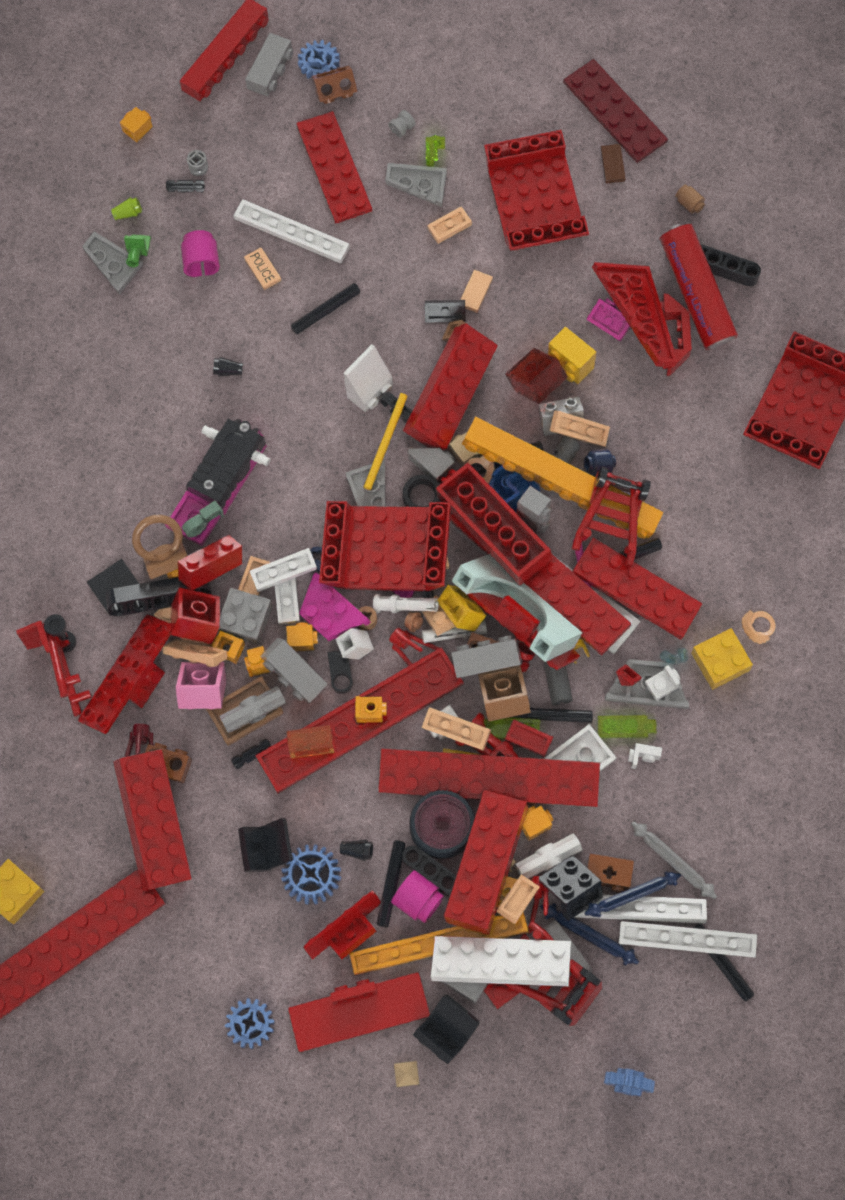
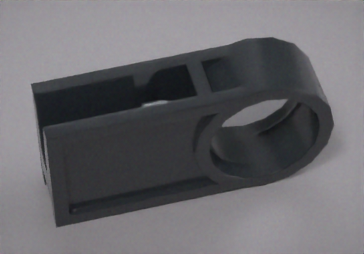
M386 392L379 400L384 407L389 405L392 408L390 412L393 413L398 398L392 393ZM404 405L399 418L407 423L412 410Z
M340 650L327 652L332 687L337 693L345 694L353 686L349 658H343ZM343 675L349 678L350 685L346 689H338L334 686V681L338 676Z

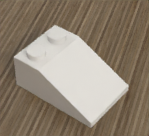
M372 344L344 372L347 398L364 412L369 408H375L379 402L378 399L386 392H390L393 387L392 376L377 349Z

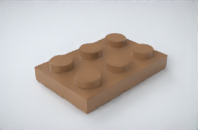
M262 676L224 697L222 708L206 709L227 746L284 714L281 707L267 713L265 718L254 724L248 723L228 734L219 716L240 706L239 704L244 699L254 695L259 696L270 690Z

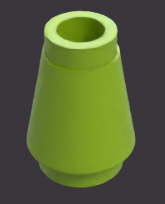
M130 197L111 209L114 219L118 220L139 216L138 214L142 213V208L137 197L133 199Z

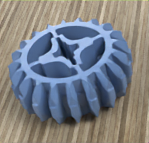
M305 845V852H302L298 847L296 849L298 855L295 856L292 853V862L285 864L289 868H282L281 870L282 873L288 874L281 878L282 882H289L284 888L285 890L292 889L289 893L290 897L298 894L296 897L297 902H300L303 897H305L306 905L310 903V898H313L315 905L318 904L317 897H321L322 901L325 902L326 897L324 894L327 892L332 897L334 894L330 888H339L334 883V881H341V876L335 875L341 872V868L334 867L339 862L337 859L331 860L333 857L332 852L325 855V847H322L320 852H318V845L313 846V851H310L309 845ZM311 857L321 859L313 865H308L302 861ZM327 864L329 867V878L325 884L320 878V873ZM296 866L303 871L302 877L299 879L300 882L297 885L293 879ZM305 868L308 871L310 870L311 872L315 870L314 873L316 875L317 880L312 877H309L307 879L308 875ZM309 884H315L320 887L319 890L311 892L302 890L303 887Z

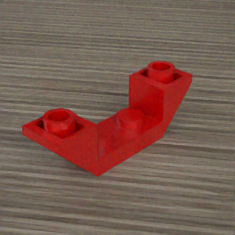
M667 293L663 294V299L660 301L665 320H676V332H680V338H677V349H674L678 363L675 367H662V369H667L666 376H671L690 357L692 345L689 311Z

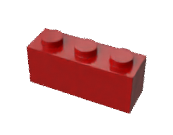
M227 535L179 560V581L189 590H195L242 565V545L233 537Z

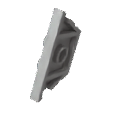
M629 659L626 664L638 673L642 679L633 686H621L617 677L605 696V701L682 709L689 708V702L684 696L681 683L678 689L658 701L654 699L644 684L646 680L663 671L667 665L674 669L672 663Z

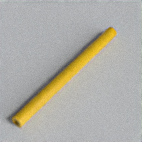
M400 393L363 486L367 490L372 489L408 396L406 394Z

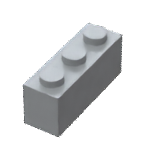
M269 33L245 79L247 89L265 96H269L271 91H275L279 75L282 76L285 72L286 61H290L293 56L294 50L292 49L291 40Z
M529 486L518 501L517 515L537 536L540 532L544 534L550 525L548 521L551 518L549 515L552 510L550 508L551 499Z
M511 635L498 638L499 642L490 644V640L477 642L478 646L469 648V644L457 646V651L451 652L456 677L460 678L521 665L522 659L517 638L512 639Z
M277 638L260 656L264 660L262 664L270 672L275 671L279 675L278 681L285 687L289 686L293 690L292 695L300 702L304 700L310 703L327 685L284 639Z

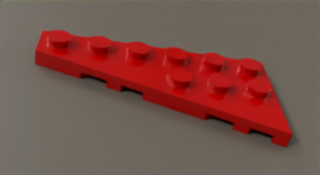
M594 262L592 269L655 366L675 367L678 361L650 267Z

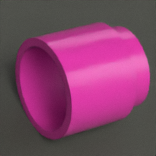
M196 230L184 235L181 244L184 273L190 277L202 276L200 262L204 263L205 276L217 273L220 265L217 242L213 239V235L204 230Z
M414 870L401 884L391 903L415 921L419 919L426 923L443 901L444 895L438 892L439 887Z

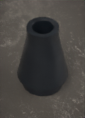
M223 357L214 358L213 374L218 375V377L242 375L243 363Z
M367 839L341 841L340 854L366 861V859L371 860L373 842H368Z

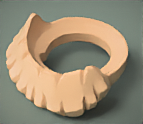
M484 455L480 458H471L466 462L470 465L474 463L481 464L486 469L483 479L488 484L492 479L491 474L495 470L494 462L486 460Z
M749 610L742 617V628L747 636H749V639H752L755 643L762 644L770 640V636L775 631V621L767 612H752ZM758 617L766 618L770 622L769 631L764 633L756 632L752 626L754 620Z

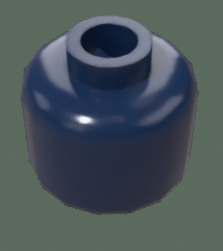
M608 449L591 450L585 456L584 468L590 475L596 477L601 466L608 468V472L612 473L613 468L616 467V458Z

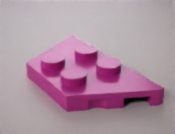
M316 572L313 574L299 614L310 625L312 624L323 637L331 641L351 628L353 629L362 624L366 626L371 623L365 615L332 586L320 584L319 574Z

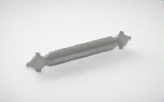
M631 823L634 828V835L636 837H643L645 843L694 887L701 889L703 897L714 899L717 897L714 892V885L706 884L704 879L656 835L648 832L646 824Z

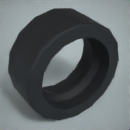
M416 475L411 477L404 485L403 502L405 507H429V505L418 506L411 501L410 493L412 489L420 484L428 485L433 489L435 493L433 502H441L436 492V488L440 484L431 476Z

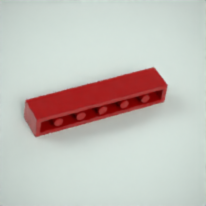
M246 0L180 79L182 91L200 102L204 97L207 98L214 84L221 82L224 72L233 67L237 56L243 55L246 45L256 39L260 28L266 27L269 21L267 8L254 0Z

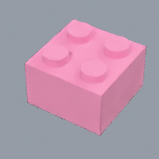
M181 662L176 684L178 709L222 708L226 688L224 662L219 663L215 667H208L206 664L199 662Z

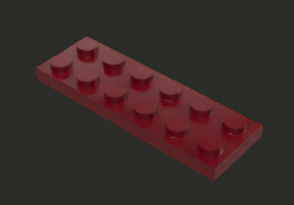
M592 59L563 79V83L636 163L668 142V138L595 59Z

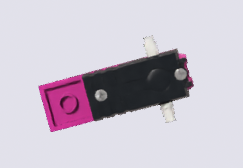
M229 418L220 431L209 428L206 425L203 427L201 433L214 440V442L202 459V463L197 467V471L194 472L191 480L187 483V491L170 516L179 524L181 530L186 521L200 514L199 511L213 501L219 504L225 515L256 463L268 466L271 459L262 454L267 446L265 438L260 433V429H251L248 421L240 419L232 421ZM218 515L209 521L206 529L195 537L188 538L182 530L183 537L203 546L221 516Z

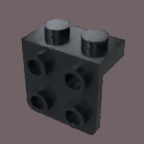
M444 995L427 1020L416 1029L413 1036L422 1045L436 1054L440 1060L449 1064L463 1049L478 1028L480 1022L452 997Z

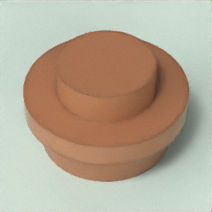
M418 611L409 612L405 619V627L411 632L421 628L423 623L421 613Z

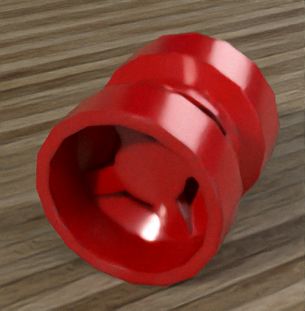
M520 642L518 643L522 659L520 666L524 673L528 670L530 666L529 661L534 658L535 653L525 643Z

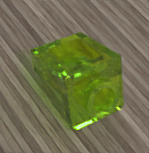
M433 135L425 137L427 167H434V160H438V149H445L444 136Z

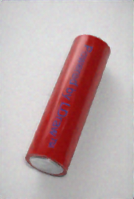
M677 224L670 227L668 232L664 233L659 239L705 350L723 346L736 339L738 334L692 224Z

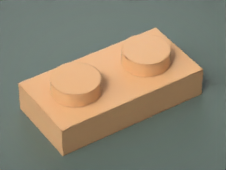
M461 206L430 223L427 227L435 241L439 244L470 227L472 221Z
M440 605L437 612L421 611L437 636L456 627Z

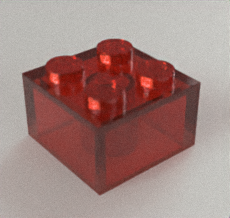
M536 348L527 353L505 374L517 393L537 404L545 400L552 391L568 378L558 359Z

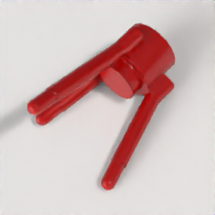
M397 628L389 638V641L393 644L392 649L400 655L408 666L412 663L401 648L406 649L410 645L419 652L423 651L421 647L411 640L433 650L439 649V647L429 642L424 644L423 639L412 635L407 630L403 631L401 628Z
M533 876L530 880L538 885L539 889L533 897L535 900L529 924L532 921L535 922L539 900L543 896V914L545 916L548 914L549 890L539 882L540 876Z

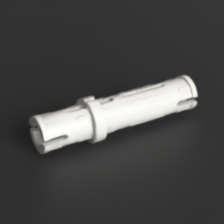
M482 621L474 633L479 635L487 634L486 622ZM454 627L437 636L433 629L422 630V639L424 644L462 637L463 639H468V636L474 631Z

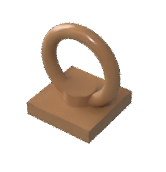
M158 514L144 518L137 524L132 534L133 548L143 558L150 579L177 570L178 561L187 557L182 543L183 534L181 527L174 519L166 515ZM155 523L168 525L174 533L173 543L161 545L150 552L145 550L140 541L144 529Z

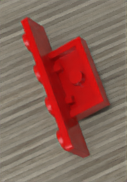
M372 890L364 895L356 904L345 910L340 917L328 924L324 930L315 937H312L303 946L312 960L329 946L342 960L377 932L366 918L369 913L381 904L376 893Z

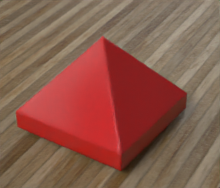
M627 664L616 671L621 686H633L642 679Z

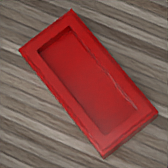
M513 719L505 740L545 758L553 736Z

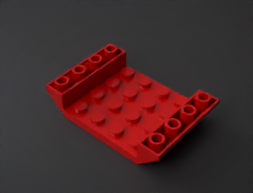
M562 130L484 145L487 170L505 242L510 251L589 235L585 216H581L566 160V145Z
M794 331L743 435L820 470L845 418V353Z
M327 501L319 583L346 590L431 591L444 587L451 503L429 502V507L351 506L347 501Z

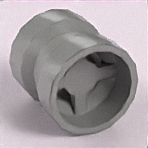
M405 110L398 114V118L392 119L388 123L390 130L397 134L399 138L406 134L407 129H412L416 125L414 118Z
M193 150L188 154L187 163L191 174L194 176L206 174L209 167L205 153L201 150Z

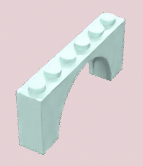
M490 554L460 565L452 580L466 594L487 593L501 598L509 595L540 621L536 628L538 634L529 649L545 662L572 650L582 635L578 628L526 584L523 583L519 586Z

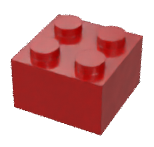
M179 587L171 604L170 635L212 644L220 627V597Z

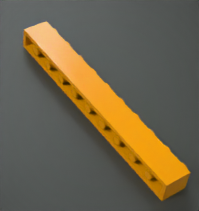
M475 416L462 442V445L468 451L478 452L484 455L486 460L497 462L503 465L504 469L510 472L515 471L521 474L525 480L535 481L547 491L552 490L558 493L561 498L572 500L578 503V506L582 509L588 510L596 477ZM611 485L608 488L609 491L630 497L629 494ZM603 499L600 504L630 514L629 506ZM643 501L638 517L637 537L649 539L654 534L663 512ZM597 514L602 519H609L615 522L622 529H629L628 523Z

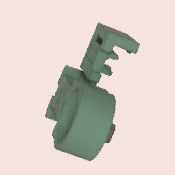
M216 501L199 511L200 514L184 523L182 530L188 538L199 535L206 529L207 523L218 515L221 518L224 517V512Z

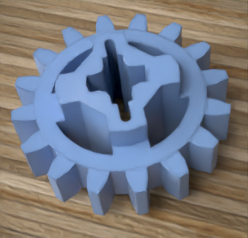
M316 40L313 41V45L306 43L307 49L301 48V54H298V66L301 68L302 74L306 73L307 79L313 75L340 67L339 53H337V48H332L330 42L325 45L324 40H321L320 44H317Z
M247 998L244 1005L241 1001H238L239 1007L237 1009L231 1007L234 1013L226 1015L230 1023L225 1024V1027L231 1028L227 1035L229 1037L235 1036L233 1039L234 1044L241 1041V1048H245L246 1044H249L250 1049H254V1043L261 1047V1040L263 1038L267 1041L270 1040L267 1033L274 1032L270 1025L274 1024L275 1020L269 1019L273 1013L272 1011L265 1012L267 1005L264 1003L260 1007L258 999L254 1001V1004H251L249 998ZM249 1009L247 1014L239 1015L242 1011ZM259 1011L264 1016L265 1024L258 1019ZM253 1017L252 1021L255 1023V1026H250L247 1030V1026L244 1023L245 1021H250ZM235 1024L240 1025L242 1029L241 1036L237 1033ZM255 1032H262L256 1038L250 1039Z
M618 1068L617 1073H605L604 1084L615 1087L614 1092L641 1097L642 1092H654L655 1081L644 1078V1072Z

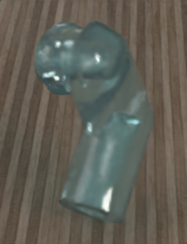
M679 648L677 649V654H672L665 650L660 653V659L673 665L685 663L689 658L687 656L688 650Z

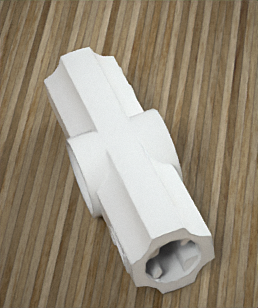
M573 833L554 844L549 843L535 851V854L516 863L515 866L520 875L522 874L530 879L544 871L548 872L551 867L560 864L570 856L582 852L583 849L578 838Z

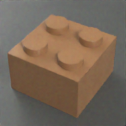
M520 665L478 674L488 722L531 713Z

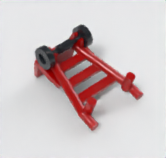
M601 466L596 474L589 502L590 506L575 534L572 549L580 551L582 541L587 540L591 536L592 532L590 529L628 540V545L624 548V553L627 554L624 565L633 567L637 549L638 517L642 501H645L648 496L651 481L645 479L642 482L628 480L612 475V473L608 472V468ZM611 485L621 491L630 493V497L609 491L608 488ZM603 499L626 505L630 507V514L600 504ZM596 513L629 524V531L592 519Z
M54 614L47 617L44 623L37 621L16 630L17 635L28 650L44 646L46 652L50 653L60 697L68 696L73 716L81 715L79 702L90 699L92 696L90 690L76 694L73 684L81 682L79 673L70 675L64 653L72 651L76 647L77 641L73 633L65 631L67 625L61 615Z
M534 921L529 924L528 929L533 932V937L536 940L555 941L545 929ZM570 959V973L572 975L569 977V986H563L555 998L547 995L553 986L541 985L538 990L530 987L531 985L504 984L539 1001L542 1006L568 1026L576 1025L602 990V981L573 959ZM579 982L581 985L580 988L577 987L575 991L572 993V995L569 997V1003L564 1004L563 1002L565 1001V999L568 997V995Z

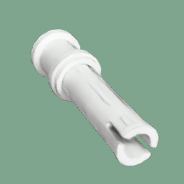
M375 594L373 599V609L376 613L381 611L397 613L403 610L437 612L439 607L437 598H404L397 594L392 596Z

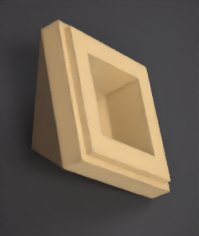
M417 1061L394 1064L397 1087L419 1084Z

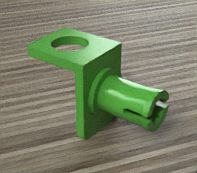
M132 234L131 236L124 237L128 252L126 260L128 266L138 267L140 256L148 255L150 236Z

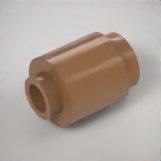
M683 185L675 195L678 199L677 201L691 214L694 212L699 213L705 206V198L692 186Z

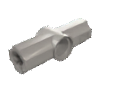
M276 686L259 696L254 695L244 699L239 704L240 706L219 717L229 734L248 723L254 724L265 718L267 713L286 704V701L280 689Z

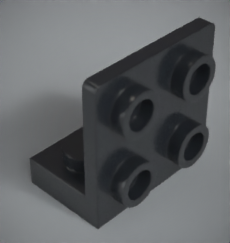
M280 818L261 827H241L238 829L244 872H265L293 860L286 818Z
M570 856L539 877V882L561 902L562 915L567 921L589 908V903H596L603 898L601 880L574 856Z

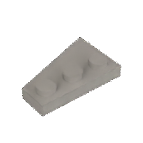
M388 163L385 181L391 187L442 207L447 168Z
M93 232L82 246L86 254L119 295L143 266V262L140 259L138 267L128 266L126 264L128 252L96 232Z
M385 460L381 463L371 490H367L363 486L372 464L345 473L357 506L386 507Z

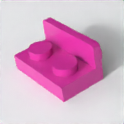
M599 298L586 320L617 340L622 341L630 328L629 324L620 310L615 308L616 304L608 298L605 301Z

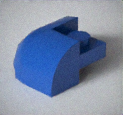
M503 465L491 474L492 479L489 485L515 512H517L519 499L529 486L539 492L541 491L540 486L535 481H527L522 478L521 474L504 469Z

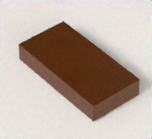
M621 145L601 146L605 183L625 182L626 177Z

